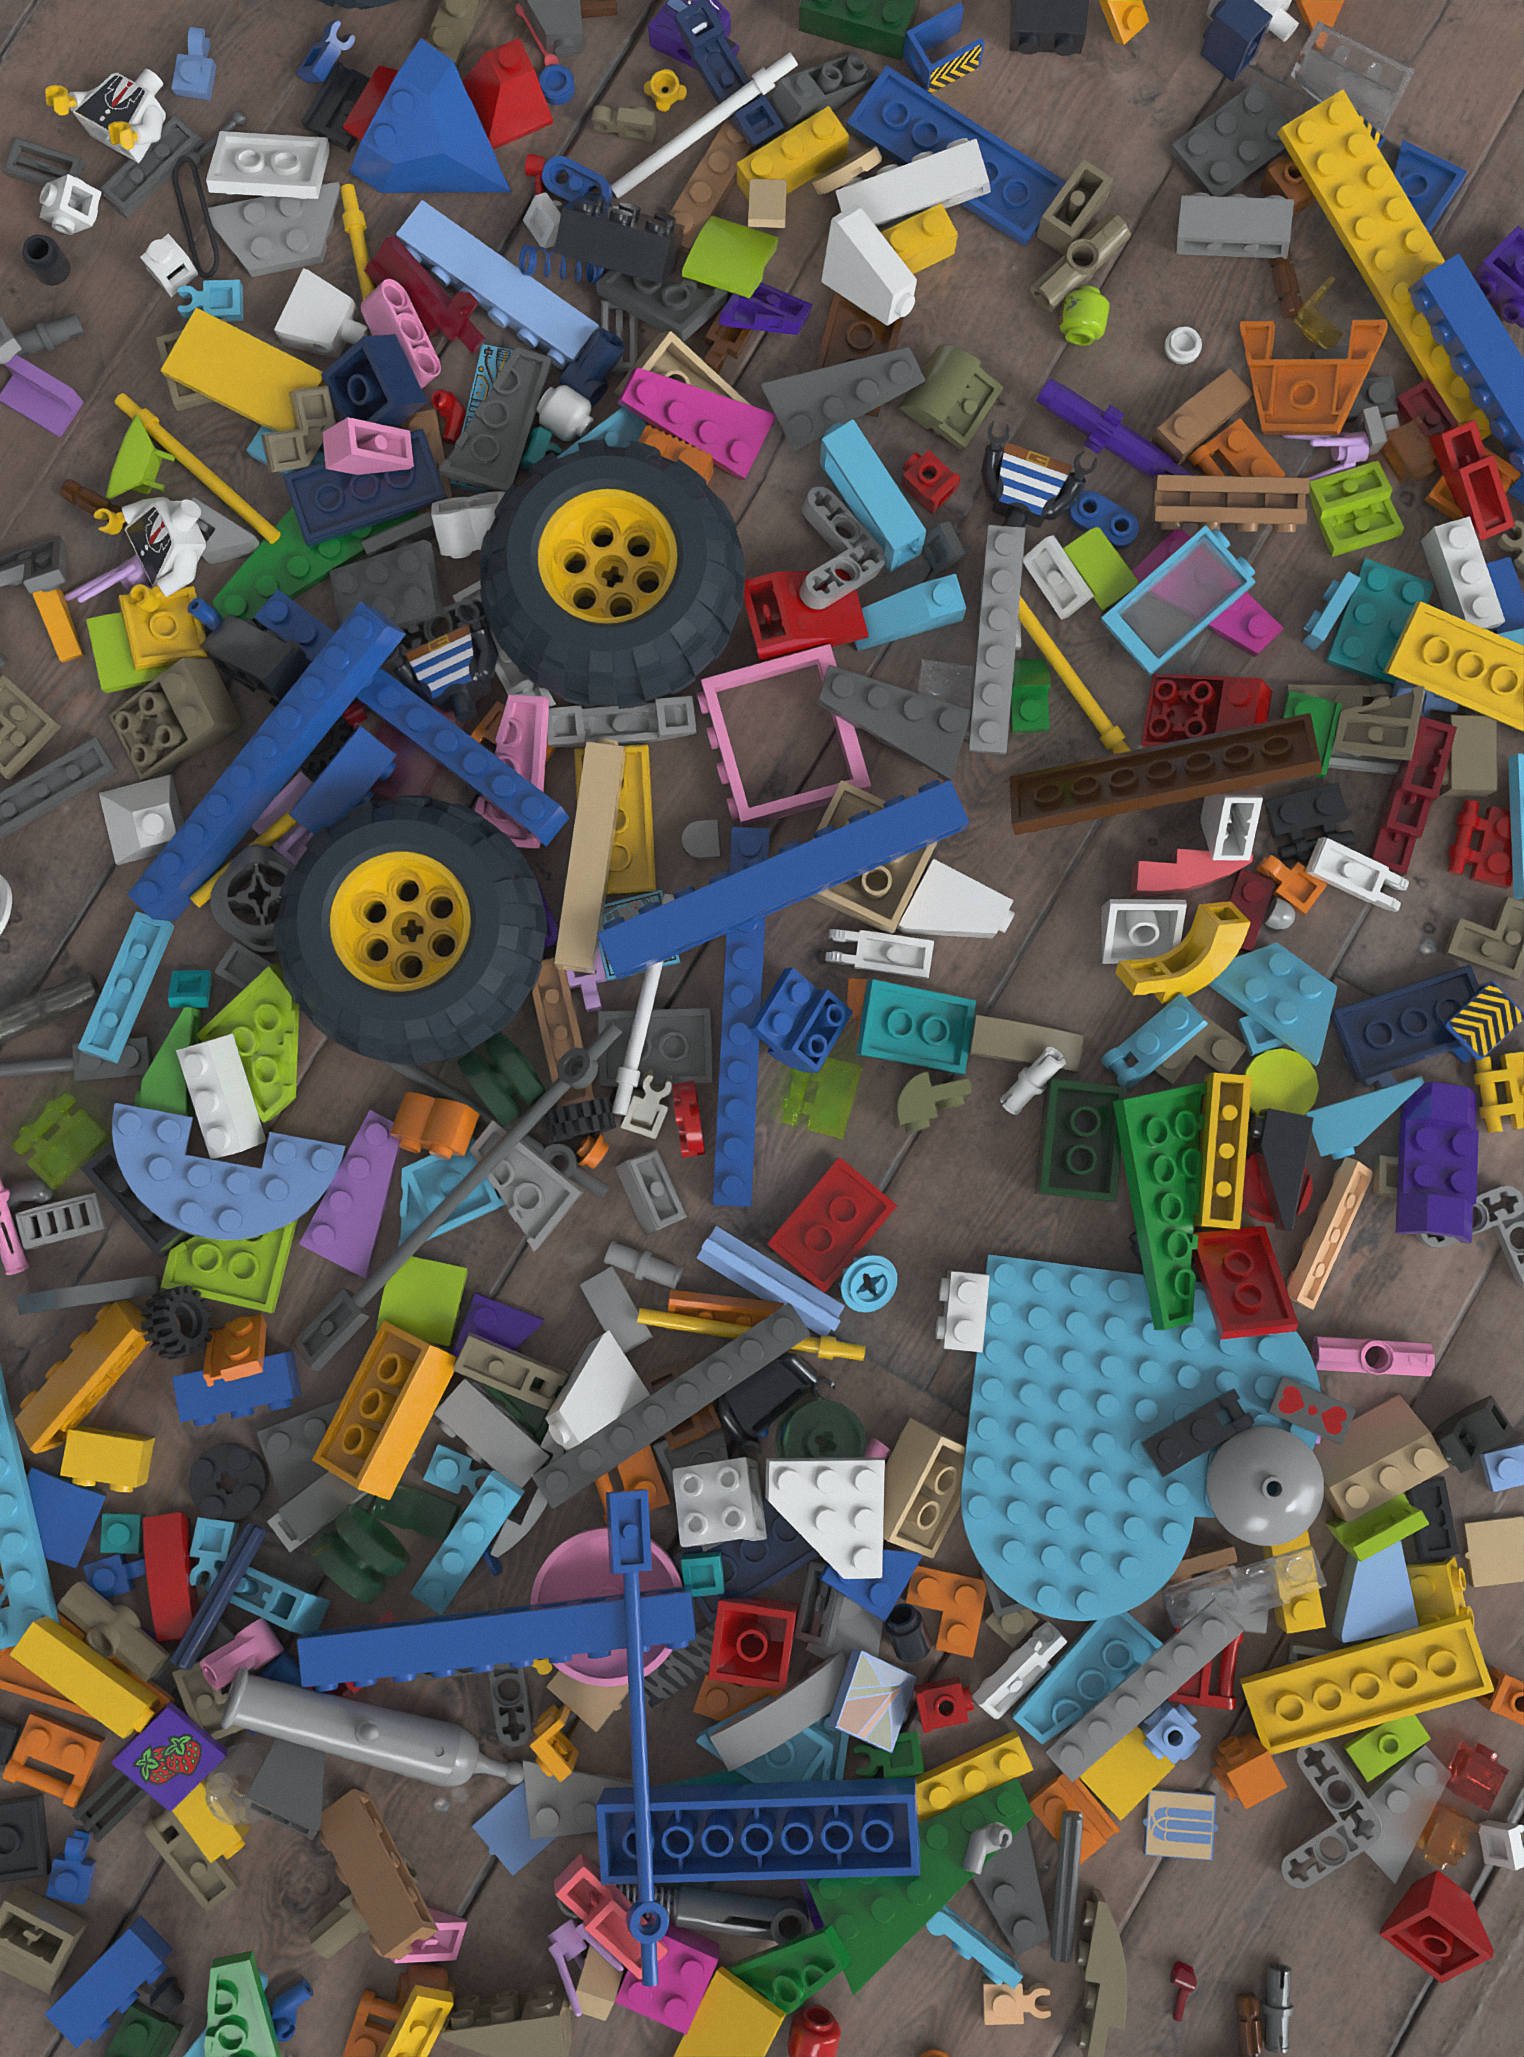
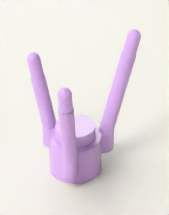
M1345 431L1340 432L1339 435H1282L1283 438L1310 440L1311 446H1331L1332 458L1334 461H1340V464L1308 477L1310 481L1355 468L1356 462L1366 461L1369 454V441L1364 431L1353 433Z
M135 554L118 567L66 593L64 599L70 601L77 597V601L82 603L119 581L129 593L138 584L145 585L151 589L148 584L150 581L138 556Z
M571 1918L547 1936L552 1943L548 1950L556 1961L575 2016L579 2017L582 2014V2010L563 1955L567 1961L574 1958L581 1970L585 1960L581 1952L587 1948L583 1941L585 1939L617 1971H623L624 1965L584 1929L583 1923L578 1925L575 1918Z

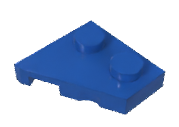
M883 1549L882 1578L843 1579L827 1562L817 1579L880 1621H886L921 1560L922 1555L913 1552Z

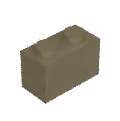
M1083 158L1042 215L1036 237L1065 255L1070 244L1081 237L1106 202L1114 178Z
M1451 715L1442 722L1457 727L1442 780L1440 796L1486 797L1497 790V720L1487 716Z

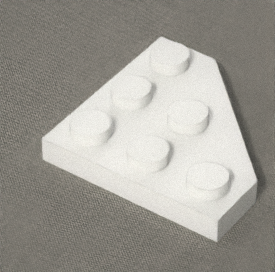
M881 1457L767 1458L765 1498L843 1579L882 1578L885 1460Z

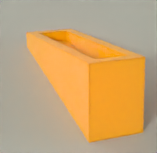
M56 588L49 592L40 590L32 593L60 662L63 663L84 656L67 602L64 599L63 591Z

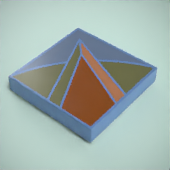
M853 1649L827 1725L878 1749L892 1753L917 1677L864 1651Z

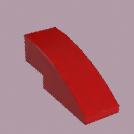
M1476 420L1463 421L1430 435L1429 439L1445 481L1464 518L1470 516L1478 541L1514 527L1515 523L1494 455L1486 456Z
M182 1512L143 1518L148 1592L157 1642L159 1643L181 1640L197 1612V1586L190 1585L189 1582L190 1573L196 1566V1560L189 1556L191 1550L190 1518Z

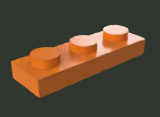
M670 1290L668 1313L753 1327L783 1307L784 1303Z

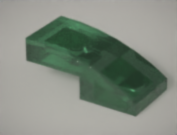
M398 1482L390 1500L377 1497L371 1516L403 1530L412 1529L444 1543L455 1526L462 1505Z

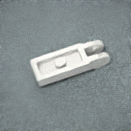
M1325 837L1318 838L1305 873L1361 900L1393 912H1397L1401 904L1395 898L1381 893L1382 885L1385 884L1392 889L1405 891L1409 884L1407 879L1389 871V867Z
M838 929L829 930V939H833L836 942L858 944L856 955L843 954L837 951L826 952V962L852 965L855 969L922 979L929 978L934 945L932 940L860 930L859 932Z

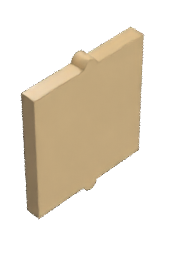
M1524 1515L1462 1523L1466 1546L1463 1556L1468 1559L1472 1587L1524 1581Z
M560 1670L546 1686L595 1732L599 1731L614 1710L621 1709V1701L629 1692L628 1684L613 1687L589 1685L572 1679Z

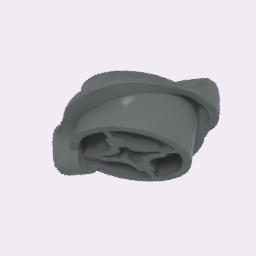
M252 844L245 847L232 860L226 871L213 886L210 905L215 920L226 932L234 935L246 947L266 955L278 954L275 951L274 918L281 905L282 897L279 896L281 886H270L266 875H275L285 879L289 868L294 869L295 865L279 852L264 845ZM252 879L250 887L245 891L239 892L241 887ZM263 889H264V891L266 892V894H267L269 897L265 898V900H264V905H263V910H262L261 907L259 906L258 902H261V901H262V895H264V893H263ZM244 910L245 913H255L260 921V926L242 922L237 918L235 911Z

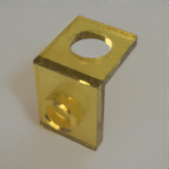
M1332 275L1303 304L1294 319V322L1302 328L1305 337L1311 342L1318 343L1324 349L1336 347L1344 335L1340 329L1315 308L1334 283L1335 278Z

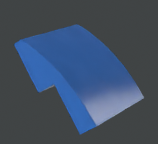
M31 1466L27 1482L44 1556L46 1559L77 1568L105 1500L106 1492L73 1484L69 1481V1477L60 1476L58 1473Z

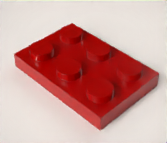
M839 1157L768 1241L767 1245L825 1293L898 1205Z
M1265 1226L1193 1233L1198 1235V1246L1196 1250H1192L1220 1340L1296 1331L1299 1323Z

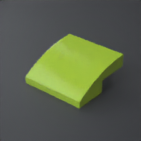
M711 215L691 248L682 269V276L750 299L762 282L764 267L777 250L779 237Z
M1379 461L1310 481L1309 494L1313 509L1332 557L1402 536L1404 526L1390 499L1393 489Z
M121 612L86 619L101 689L105 693L140 685L146 687L172 666L134 670Z
M411 1256L385 1283L376 1331L378 1332L384 1320L432 1344L451 1348L468 1269Z
M1401 1493L1349 1523L1336 1516L1325 1522V1524L1340 1544L1353 1557L1362 1562L1429 1525V1522L1423 1511L1410 1505L1404 1493Z

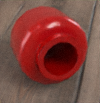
M809 2006L795 2014L791 2022L787 2042L788 2055L790 2057H836L841 2028L833 2014L820 2006Z

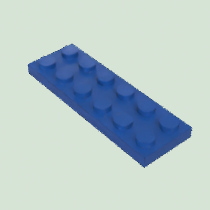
M886 65L846 122V130L871 147L877 146L880 153L900 166L911 163L912 158L920 153L932 151L933 154L944 151L947 149V145L955 140L967 138L968 141L977 139L990 182L991 192L960 203V205L1025 247L1038 230L1042 215L1066 183L1059 176L888 65Z

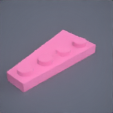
M509 694L495 740L498 744L494 755L543 792L550 698ZM482 797L478 798L475 812L481 814L486 820L505 833L516 847L540 848L539 841Z

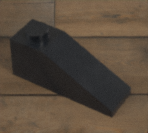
M1267 1108L1260 1110L1259 1116L1254 1115L1250 1127V1137L1254 1138L1253 1150L1275 1228L1281 1231H1293L1314 1118Z

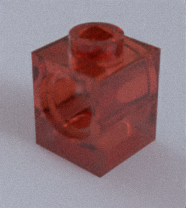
M1461 1742L1448 1768L1452 1775L1445 1787L1457 1796L1489 1812L1509 1769L1497 1761L1500 1754L1478 1742L1476 1747L1473 1748Z

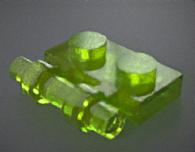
M827 1057L823 1070H819L818 1073H807L792 1068L790 1075L794 1077L789 1095L784 1097L781 1108L785 1109L781 1123L795 1127L799 1113L810 1115L806 1130L843 1140L862 1066ZM808 1080L819 1083L813 1104L803 1101Z
M67 1091L56 1101L51 1099L43 1107L45 1112L32 1125L26 1124L19 1131L21 1136L11 1145L20 1155H23L30 1147L37 1151L27 1164L52 1189H58L111 1136L85 1109H79L72 1117L68 1114L67 1110L76 1102V1099ZM56 1122L61 1128L46 1141L43 1134Z

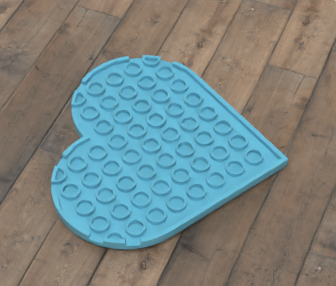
M987 1255L985 1274L990 1275L983 1352H976L961 1480V1515L966 1536L977 1561L992 1581L1008 1596L1035 1612L1049 1617L1072 1621L1100 1620L1125 1613L1151 1598L1174 1574L1188 1547L1194 1517H1215L1207 1498L1206 1475L1215 1451L1223 1442L1163 1478L1157 1473L1140 1443L1234 1388L1240 1397L1237 1400L1245 1413L1249 1412L1255 1421L1249 1427L1270 1426L1283 1429L1300 1438L1313 1450L1317 1439L1316 1434L1266 1412L1278 1381L1282 1376L1321 1393L1314 1362L1305 1343L1296 1331L1220 1340L1202 1282H1195L1193 1322L1167 1330H1154L1144 1275ZM1225 1409L1215 1413L1222 1426L1232 1421ZM1275 1481L1269 1482L1266 1487L1269 1495H1274L1278 1490V1485Z

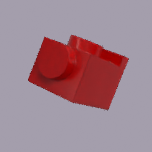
M927 450L922 456L917 452L914 453L902 467L905 473L902 476L901 485L933 515L958 490L961 477L956 472L953 473L930 450ZM927 470L934 478L926 479L922 474Z
M958 1676L914 1685L923 1733L931 1732L933 1729L969 1722L967 1712L974 1710L969 1686L962 1688ZM948 1700L953 1703L951 1710L943 1712L939 1710V1705L942 1701Z

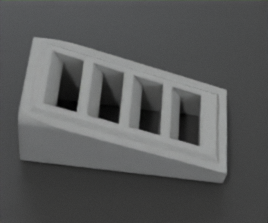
M96 1192L16 1213V1220L25 1250L40 1248L106 1229L98 1193ZM85 1204L90 1225L84 1226L79 1205ZM65 1209L70 1210L74 1229L69 1230ZM51 1213L54 1214L58 1230L56 1234L52 1232L48 1216ZM36 1217H37V1219H38V1223H39V1227H40V1231H41V1235H42V1237H40V1238H39V1234H38V1230H37V1226H36V1222H35V1218H36Z

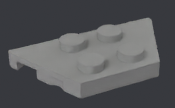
M339 181L321 185L318 199L277 196L259 197L209 207L208 212L212 227L220 235L231 252L236 255L251 277L323 263L327 250L326 240L331 234L335 222L333 215L337 201L342 198L341 185Z

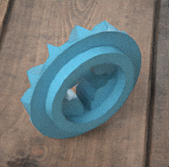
M868 1252L865 1257H854V1263L849 1268L843 1269V1279L838 1283L842 1293L841 1298L850 1308L858 1312H872L883 1307L892 1298L897 1287V1272L893 1264L883 1255L878 1256ZM864 1273L872 1278L870 1280L872 1292L862 1285L864 1283L862 1279Z

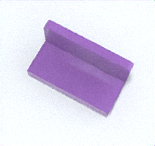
M15 354L10 361L4 363L13 376L1 392L0 401L55 436L61 437L83 405V400L71 387Z

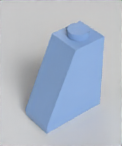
M1401 1540L1362 1562L1348 1552L1331 1627L1333 1636L1342 1643L1419 1627Z

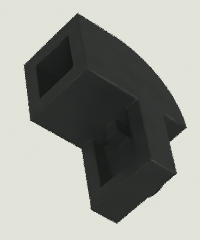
M1492 1395L1465 1407L1443 1421L1435 1428L1432 1435L1438 1442L1444 1458L1452 1466L1456 1465L1459 1472L1463 1473L1475 1467L1481 1453L1508 1441L1512 1426Z

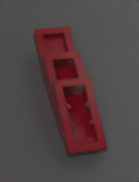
M1423 716L1420 717L1412 761L1401 760L1369 854L1370 859L1389 867V871L1399 876L1407 874L1416 839L1422 837L1431 802L1438 798L1457 730L1455 726Z

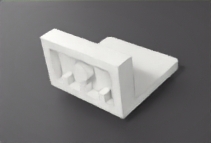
M743 1457L675 1468L673 1470L679 1537L682 1547L737 1539L750 1541L767 1539L757 1461Z

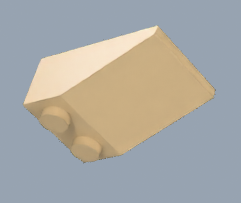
M671 331L659 333L655 336L614 390V393L620 396L632 370L638 367L750 405Z

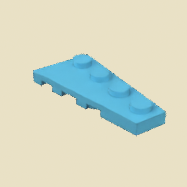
M1128 1612L1110 1618L1092 1620L1011 1716L1043 1745L1081 1718L1084 1712L1099 1702L1163 1643Z

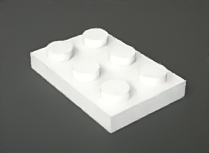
M220 131L206 178L208 190L212 193H226L230 195L245 194L261 195L264 197L318 199L330 152L328 138Z

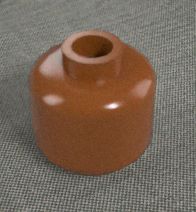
M413 1963L406 1973L401 1972L399 1975L395 2005L401 2007V2011H403L415 1985L452 1992L454 2001L455 1982H449L448 1971L443 1966Z

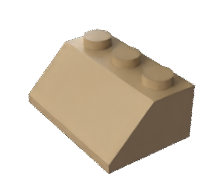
M1396 1394L1353 1418L1342 1445L1321 1437L1320 1445L1315 1444L1312 1450L1322 1470L1324 1495L1335 1515L1348 1523L1449 1468L1432 1434L1400 1394Z
M912 1418L909 1419L899 1436V1440L888 1462L885 1464L883 1539L927 1557L934 1558L961 1505V1480L966 1449L964 1444Z

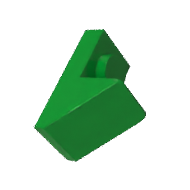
M1045 658L1014 659L1010 706L1011 734L1044 733L1050 729L1048 692L1051 688V679Z

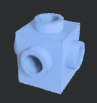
M1167 1700L1138 1725L1147 1737L1143 1744L1159 1760L1166 1756L1174 1765L1179 1759L1185 1760L1194 1753L1198 1747L1197 1741L1201 1737L1193 1727L1198 1720L1181 1703L1175 1708ZM1176 1730V1731L1172 1734V1736L1168 1739V1734H1169L1171 1731Z

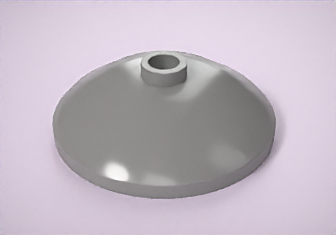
M1255 1426L1246 1428L1226 1439L1215 1451L1207 1470L1206 1493L1213 1514L1228 1532L1251 1544L1273 1546L1297 1538L1311 1526L1322 1505L1324 1479L1316 1456L1300 1438L1283 1429L1270 1426ZM1271 1481H1275L1278 1485V1490L1274 1495H1269L1266 1490L1268 1483Z

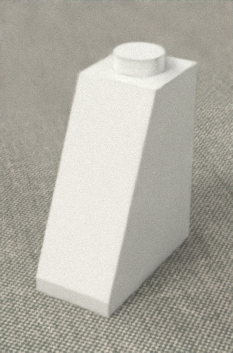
M855 204L832 218L821 282L887 326L900 317L908 315L915 303L914 292L917 279L861 207Z
M933 859L896 930L908 934L993 938L998 930L1003 933L1006 932L1015 915L1014 912L1009 910L1014 900Z
M607 1331L588 1344L545 1418L549 1424V1432L552 1438L559 1445H562L565 1451L582 1443L650 1396L610 1331Z

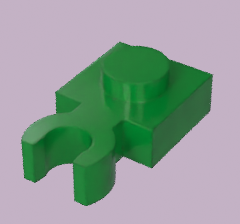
M917 1731L898 1734L892 1753L881 1749L874 1750L872 1747L864 1744L853 1748L856 1755L868 1754L870 1756V1763L867 1767L856 1769V1773L861 1777H870L879 1768H883L886 1779L925 1773L920 1736Z

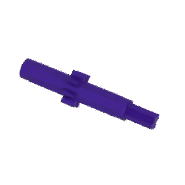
M1051 377L1035 400L1046 407L1048 411L1088 436L1084 445L1097 454L1103 448H1106L1153 479L1156 475L1194 476L1173 462V458L1162 452L1160 448L1122 424L1121 419L1124 413L1111 405L1104 412Z

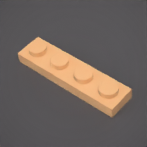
M1345 1157L1341 1167L1336 1170L1333 1177V1186L1326 1201L1321 1204L1318 1210V1219L1313 1231L1304 1241L1302 1255L1297 1267L1291 1272L1287 1280V1291L1290 1299L1314 1310L1373 1176V1171L1357 1160Z

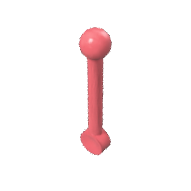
M518 3L515 7L516 14L524 19L545 57V67L554 64L559 65L556 55L545 52L521 5Z

